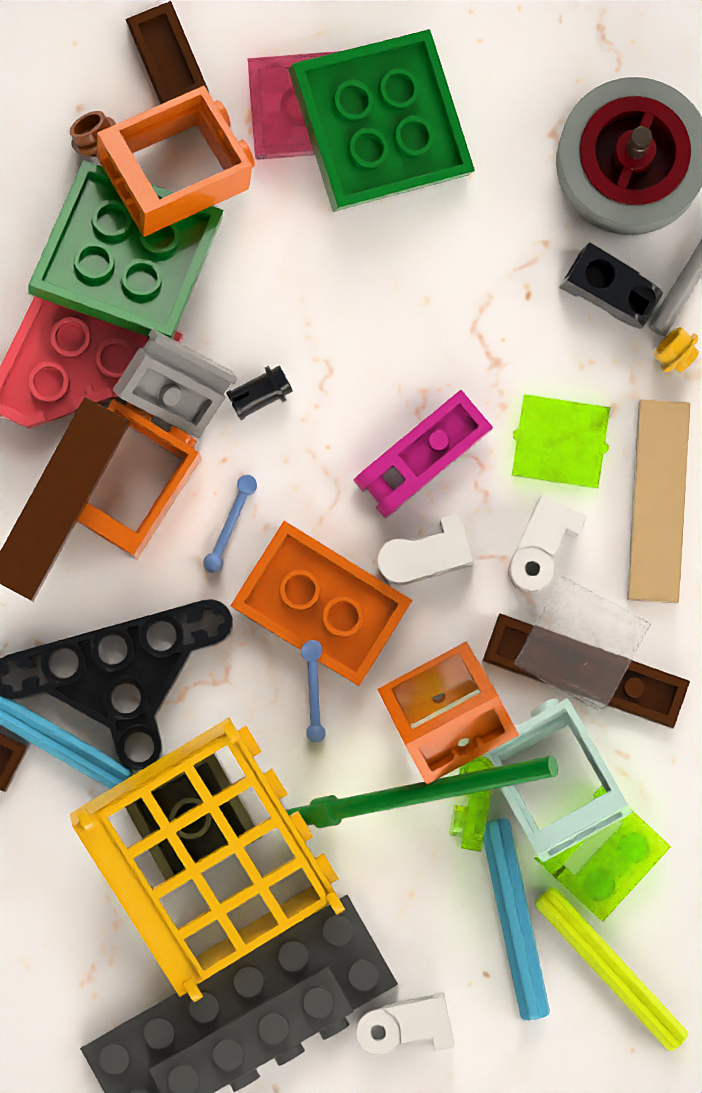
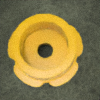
M678 327L660 342L653 356L661 363L663 372L675 369L680 373L694 362L699 355V350L694 346L699 338L696 333L690 336L682 327Z

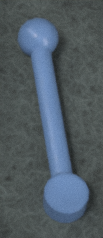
M243 475L237 482L239 492L212 553L206 555L203 560V566L208 572L214 573L222 568L223 560L221 556L247 497L255 493L257 489V482L251 475Z
M308 640L301 648V655L307 661L310 726L306 730V736L312 743L323 741L326 735L325 728L320 724L317 660L321 656L323 648L316 640Z

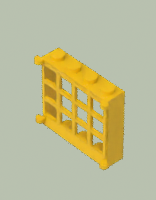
M230 717L70 813L74 831L179 997L188 992L193 1002L203 997L197 986L199 983L324 906L330 904L336 915L345 910L331 885L339 880V877L324 853L314 857L306 844V841L314 836L299 811L289 816L280 799L287 796L288 793L274 770L271 768L265 773L262 772L254 758L262 751L248 727L245 725L237 730ZM227 745L246 776L212 796L193 765ZM184 771L203 802L169 822L151 791ZM252 786L270 817L237 837L219 806ZM141 797L160 828L127 848L108 817ZM210 812L228 843L194 862L176 832ZM277 827L295 857L262 877L244 847ZM167 838L185 869L152 888L133 858ZM235 853L253 883L220 903L203 877L202 872ZM302 867L312 886L279 905L269 887ZM192 879L210 909L177 929L159 899ZM260 893L270 912L237 931L226 913ZM217 919L228 937L195 957L184 939Z

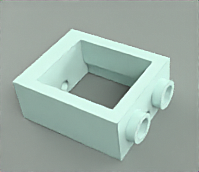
M569 698L560 703L557 699H551L540 704L531 711V719L515 727L519 736L483 754L489 768L503 766L504 760L569 725L606 791L604 795L539 830L516 786L512 785L501 788L528 840L542 862L632 814L626 799Z

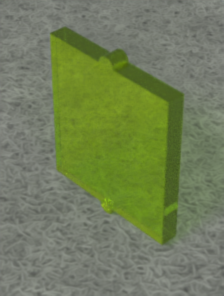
M524 394L519 427L512 434L513 439L516 440L511 476L598 489L603 454L609 450V445L605 443L610 407Z

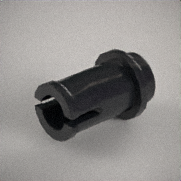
M268 365L264 367L266 372L226 392L241 421L246 416L279 399L282 403L286 402L285 396L294 392L280 365L273 369Z

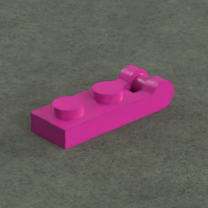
M459 390L359 473L353 481L362 492L369 491L379 503L376 509L386 519L493 430V426L466 394ZM393 467L405 481L395 490L382 477Z

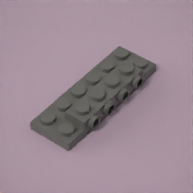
M348 894L339 899L345 910L336 915L329 904L199 983L197 986L203 997L198 1001L193 1002L188 992L181 997L176 992L82 1046L80 1050L104 1093H214L228 1084L233 1092H236L261 1077L256 1069L273 1058L278 1066H281L305 1052L301 1044L304 1040L318 1032L322 1039L326 1040L347 1028L350 1024L346 1016L353 1013L358 1007L398 985Z

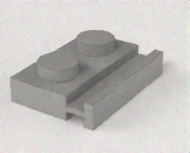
M152 328L148 334L150 339L143 349L141 347L138 349L113 390L119 398L200 438L225 400V391L231 383L235 384L238 378L230 369Z

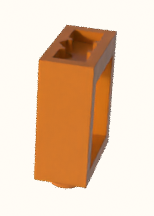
M205 86L97 132L96 157L143 237L249 190L252 168L255 166L253 154L244 140L238 141L230 129L231 122L226 108L221 101H213ZM197 125L224 171L159 200L133 153Z
M113 399L107 409L130 420V429L181 460L136 532L90 503H87L77 521L138 560L202 458L200 453L193 449L197 441L184 431L172 425L169 431L166 432L151 422L154 415L129 402L123 405Z
M467 641L377 689L426 785L519 736L499 695ZM477 689L480 691L479 694L412 729L411 725ZM443 693L442 698L438 700L433 699V697ZM461 739H469L465 746L458 745Z

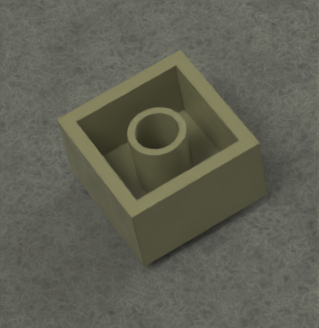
M216 752L193 765L212 796L233 784ZM184 771L151 791L169 822L203 802ZM240 794L219 806L237 837L256 826ZM141 797L125 807L142 838L160 828ZM210 812L176 832L194 862L228 843ZM167 838L148 849L165 880L185 869Z

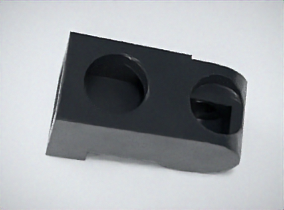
M591 242L580 250L558 287L575 297L580 296L607 311L621 322L638 329L644 328L663 295L662 290L648 279L639 275L640 272Z

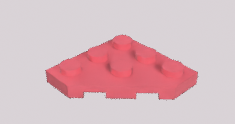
M34 296L0 366V416L22 427L32 429L76 413L84 397L98 404L119 398L113 390L114 386L140 347L143 349L150 337ZM176 331L173 340L181 343L184 338L183 334Z

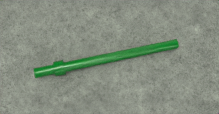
M547 756L443 777L427 785L424 781L340 799L335 795L314 798L311 800L310 805L286 809L289 816L299 811L307 826L314 825L316 828L321 829L339 825L342 819L556 777L558 775V765L553 756Z

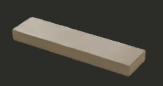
M641 399L638 404L627 600L679 603L691 403Z

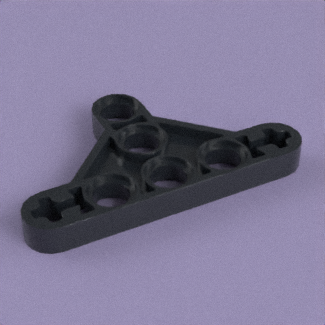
M213 599L201 600L8 654L0 658V695L12 700H22L48 693L110 728L116 753L120 761L129 768L142 770L161 758L163 741L156 716L191 654L194 651L216 646L224 642L231 635L233 617L229 609L222 602ZM206 609H212L215 616H224L225 623L218 625V634L216 636L209 637L208 632L204 629L190 632L195 642L185 645V632L177 619L178 616L188 614V624L203 620V611ZM158 622L170 623L176 631L175 643L171 648L163 651L153 649L147 637L149 629ZM108 636H120L127 644L126 657L117 664L105 663L99 655L100 643ZM61 649L72 650L78 657L79 665L77 671L68 678L57 677L52 672L50 666L52 656ZM41 655V670L48 680V684L39 686V676L22 680V689L19 691H15L13 685L3 683L2 677L10 673L9 665L16 663L18 669L21 670L35 668L37 666L33 662L32 657ZM122 684L134 685L140 692V704L136 710L130 713L119 712L112 703L113 692ZM139 732L149 735L154 743L153 754L144 762L131 760L125 750L127 739Z

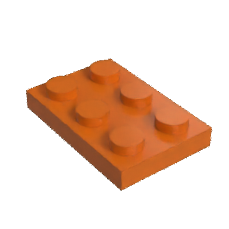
M283 521L230 607L300 651L308 640L318 641L322 645L323 651L317 661L359 687L413 600L288 522Z

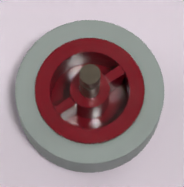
M626 77L606 82L594 88L580 99L572 109L564 124L558 143L556 168L559 183L566 199L585 220L596 227L612 233L623 235L645 234L671 224L685 213L702 188L701 114L694 104L680 91L654 79Z

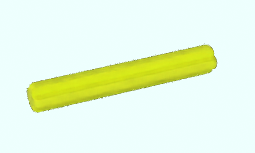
M550 887L544 891L534 903L541 914L667 1050L672 1052L680 1047L689 1036L688 1031L556 888Z

